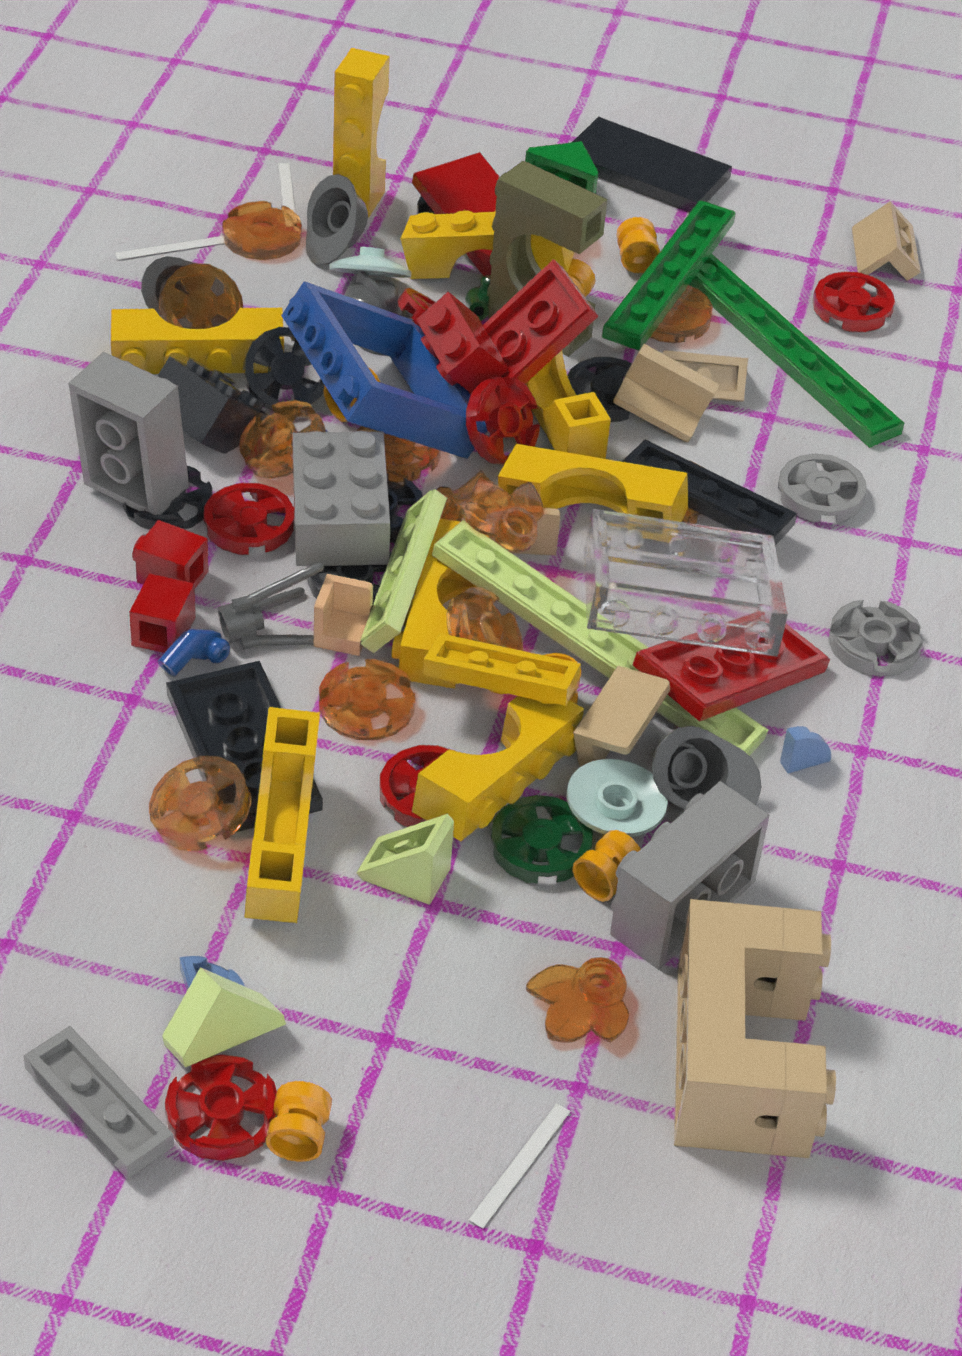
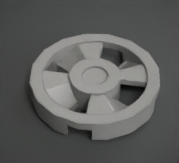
M817 453L801 455L788 461L780 471L778 489L780 488L782 492L780 500L786 508L796 512L798 517L811 522H820L821 515H837L836 522H842L857 515L864 505L866 480L860 470L848 461L833 455ZM816 463H822L821 466L825 471H819ZM849 485L850 487L857 488V493L852 499L839 496L840 486Z
M858 600L841 607L833 616L828 642L833 654L849 668L862 674L879 677L898 675L912 668L920 657L923 646V639L921 640L919 636L921 626L915 617L900 606L880 600L878 608L862 607L864 600ZM900 627L908 635L911 642L895 641L896 628ZM891 651L895 656L893 663L887 666H878L877 656H884Z

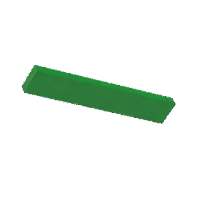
M699 200L603 325L602 338L640 351L643 344L647 342L733 226L736 212Z

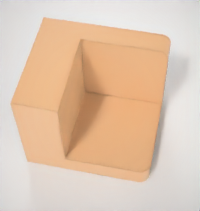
M331 574L326 575L314 605V647L360 656L363 648L361 637L373 603L372 583Z

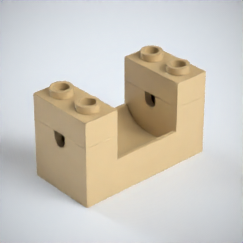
M690 899L677 970L674 1146L809 1158L815 1136L824 1137L827 1121L826 1104L833 1105L836 1091L835 1070L826 1069V1046L745 1038V1015L806 1021L811 999H820L823 973L822 968L819 967H828L831 955V935L822 934L821 911Z

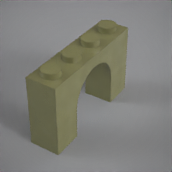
M521 161L511 170L503 173L495 186L497 199L496 213L492 223L494 240L493 251L490 255V264L492 265L491 280L487 291V296H489L488 317L491 318L541 271L532 253L531 234L541 236L580 255L604 235L608 199L526 161ZM588 301L595 310L596 304ZM594 321L562 350L563 355L569 357L592 338Z

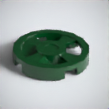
M542 795L523 797L513 804L509 803L502 807L493 820L491 841L494 846L493 855L496 862L509 875L527 883L538 884L539 876H557L556 883L563 882L574 876L572 870L573 863L586 851L591 850L593 830L579 821L571 811L568 802L562 799ZM536 807H544L546 812L552 817V820L538 818ZM505 834L511 837L502 838V835ZM582 835V845L577 853L561 848L562 836ZM533 862H548V865H536Z

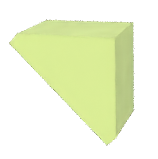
M448 814L378 837L356 874L363 881L430 905L451 869L454 820Z
M200 967L166 1027L162 1038L164 1045L184 1067H188L286 1025L284 1015L261 993Z

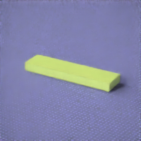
M435 489L430 490L406 512L361 637V645L373 653L401 632L447 497Z

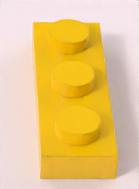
M439 633L424 658L423 675L442 679L451 684L461 683L488 689L497 694H512L535 699L543 704L566 706L580 680L581 663Z

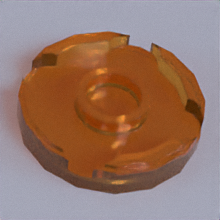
M267 201L247 202L228 212V218L223 220L222 237L225 246L235 254L248 259H277L292 253L300 245L302 223L299 216L289 207L281 205L280 210L272 208V203Z
M688 285L650 338L660 342L681 343L685 342V337L695 335L694 340L702 337L710 328L713 306L709 298L699 289Z

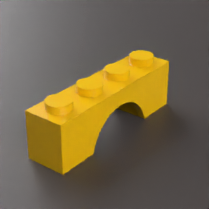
M351 47L334 72L333 175L339 174L351 181L356 194L366 204L369 218L385 193L386 159L378 158L377 131L381 111L389 91L390 56Z
M460 211L455 214L424 212L410 215L400 238L407 267L411 271L410 279L449 278L456 260L462 255L480 249L493 250L494 231L492 223L496 211L481 213ZM531 234V249L539 268L542 270L554 259L568 273L574 252L541 236Z
M282 307L239 308L235 316L226 323L207 329H186L172 325L162 319L155 309H111V355L123 361H128L151 374H159L169 356L184 363H187L189 358H193L210 370L216 369L223 374L245 373L243 361L252 342L265 331L283 327V318L281 316L283 309ZM283 336V337H280V341H281L282 349H283V352H284V336ZM253 363L254 373H268V367Z
M561 351L526 383L538 407L531 410L554 450L606 459L611 419L594 392L580 395L575 394L567 376L563 352Z
M516 444L498 475L500 506L559 509L578 503L599 504L615 510L624 518L628 527V534L670 542L673 541L688 509V479L686 472Z
M440 518L414 592V599L412 598L403 623L405 630L394 637L392 658L399 659V680L452 689L456 687V684L447 683L442 679L424 676L423 667L424 658L439 633L465 638L466 621L448 612L443 604L458 595L481 591L480 588L432 556L434 544L458 525L459 521ZM468 523L491 539L490 526Z
M521 696L515 697L508 703L501 742L506 749L484 755L466 754L449 749L418 774L412 812L426 821L448 814L454 820L453 837L459 841H463L478 827L480 829L485 828L497 811L507 803H515L527 786L536 779H544L556 762L565 755L567 757L571 756L576 751L573 732L583 718L584 708L570 700L566 706L558 704H543L535 699Z
M269 707L244 918L297 923L320 712Z

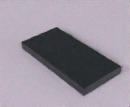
M599 116L572 141H582L598 170L599 178L689 212L692 211L699 200L708 202L731 177V165Z
M255 661L166 682L168 699L225 835L255 828L269 707L281 708L261 662ZM314 778L309 814L323 810V798Z

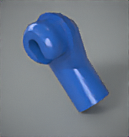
M189 629L177 638L157 662L164 671L176 677L191 659H209L212 663L223 662L230 653V644L227 640L222 639L220 633L214 630Z

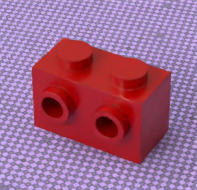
M449 291L416 319L425 334L421 338L423 345L434 357L439 359L440 363L436 368L450 385L453 386L459 383L472 393L480 382L492 377H501L509 370L478 316Z

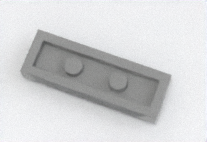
M68 1026L24 1055L25 1069L127 1179L174 1148V1134L71 1026Z

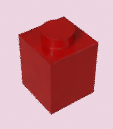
M158 520L146 535H141L134 545L132 558L136 563L137 583L144 584L150 573L195 583L196 588L209 572L208 538Z
M149 573L129 611L131 646L165 653L184 631L189 630L196 618L195 583Z

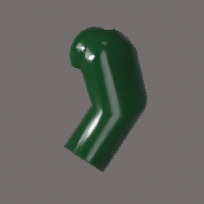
M484 275L481 278L480 286L470 289L465 297L466 307L474 312L480 321L484 320L489 314V296H487L491 275Z

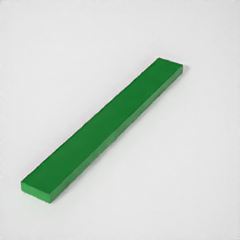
M713 254L710 255L688 285L869 448L902 435L905 423L718 258Z

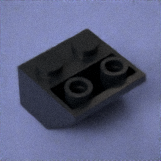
M169 356L158 377L165 378L171 383L178 385L183 431L200 444L226 454L272 427L276 420L262 410L265 402L246 390L241 392L234 387L236 382L216 369L210 370L193 358H189L187 363H184Z

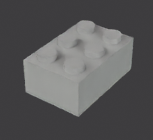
M102 352L68 383L84 485L122 503L125 501L128 506L138 511L146 510L154 515H161L170 506V502L189 488L178 385L140 369L128 361H123Z
M313 431L292 433L296 566H311L319 562L324 566L388 565L390 514L384 432Z
M721 781L706 794L699 793L695 795L677 819L672 823L664 822L655 831L648 844L638 852L635 850L629 852L620 862L616 871V876L618 877L616 896L611 904L613 916L610 935L659 970L681 950L690 899L733 903L756 881L770 814Z

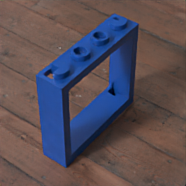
M304 281L294 297L289 300L290 303L281 316L346 420L468 459L475 449L470 441L466 427V408L471 395L459 383L452 386L441 376L436 368L440 363L439 359L434 357L421 341V338L425 336L422 329L412 319ZM354 345L389 356L413 393L376 381ZM356 398L357 400L351 408L349 404ZM485 421L476 422L478 432L485 435L488 431Z

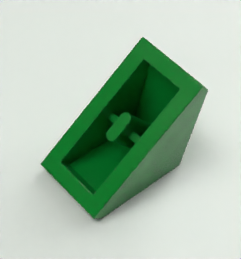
M582 141L529 147L526 150V162L596 194L598 170Z

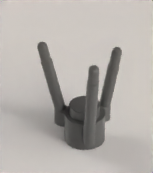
M320 562L247 596L232 599L230 604L219 606L218 616L225 639L229 643L240 640L243 650L262 645L313 644V635H257V630L264 629V619L261 611L303 596L305 590L302 587H298L277 595L274 594L321 572L324 569V565Z

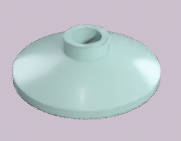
M360 247V254L358 256L337 260L329 266L330 270L352 274L365 271L368 275L382 277H411L410 270L384 258L385 249L374 247Z
M600 759L589 762L574 772L567 787V801L573 814L584 825L601 834H606L610 830H619L630 837L640 836L655 829L662 822L666 814L668 799L659 793L653 780V774L647 769L629 761Z

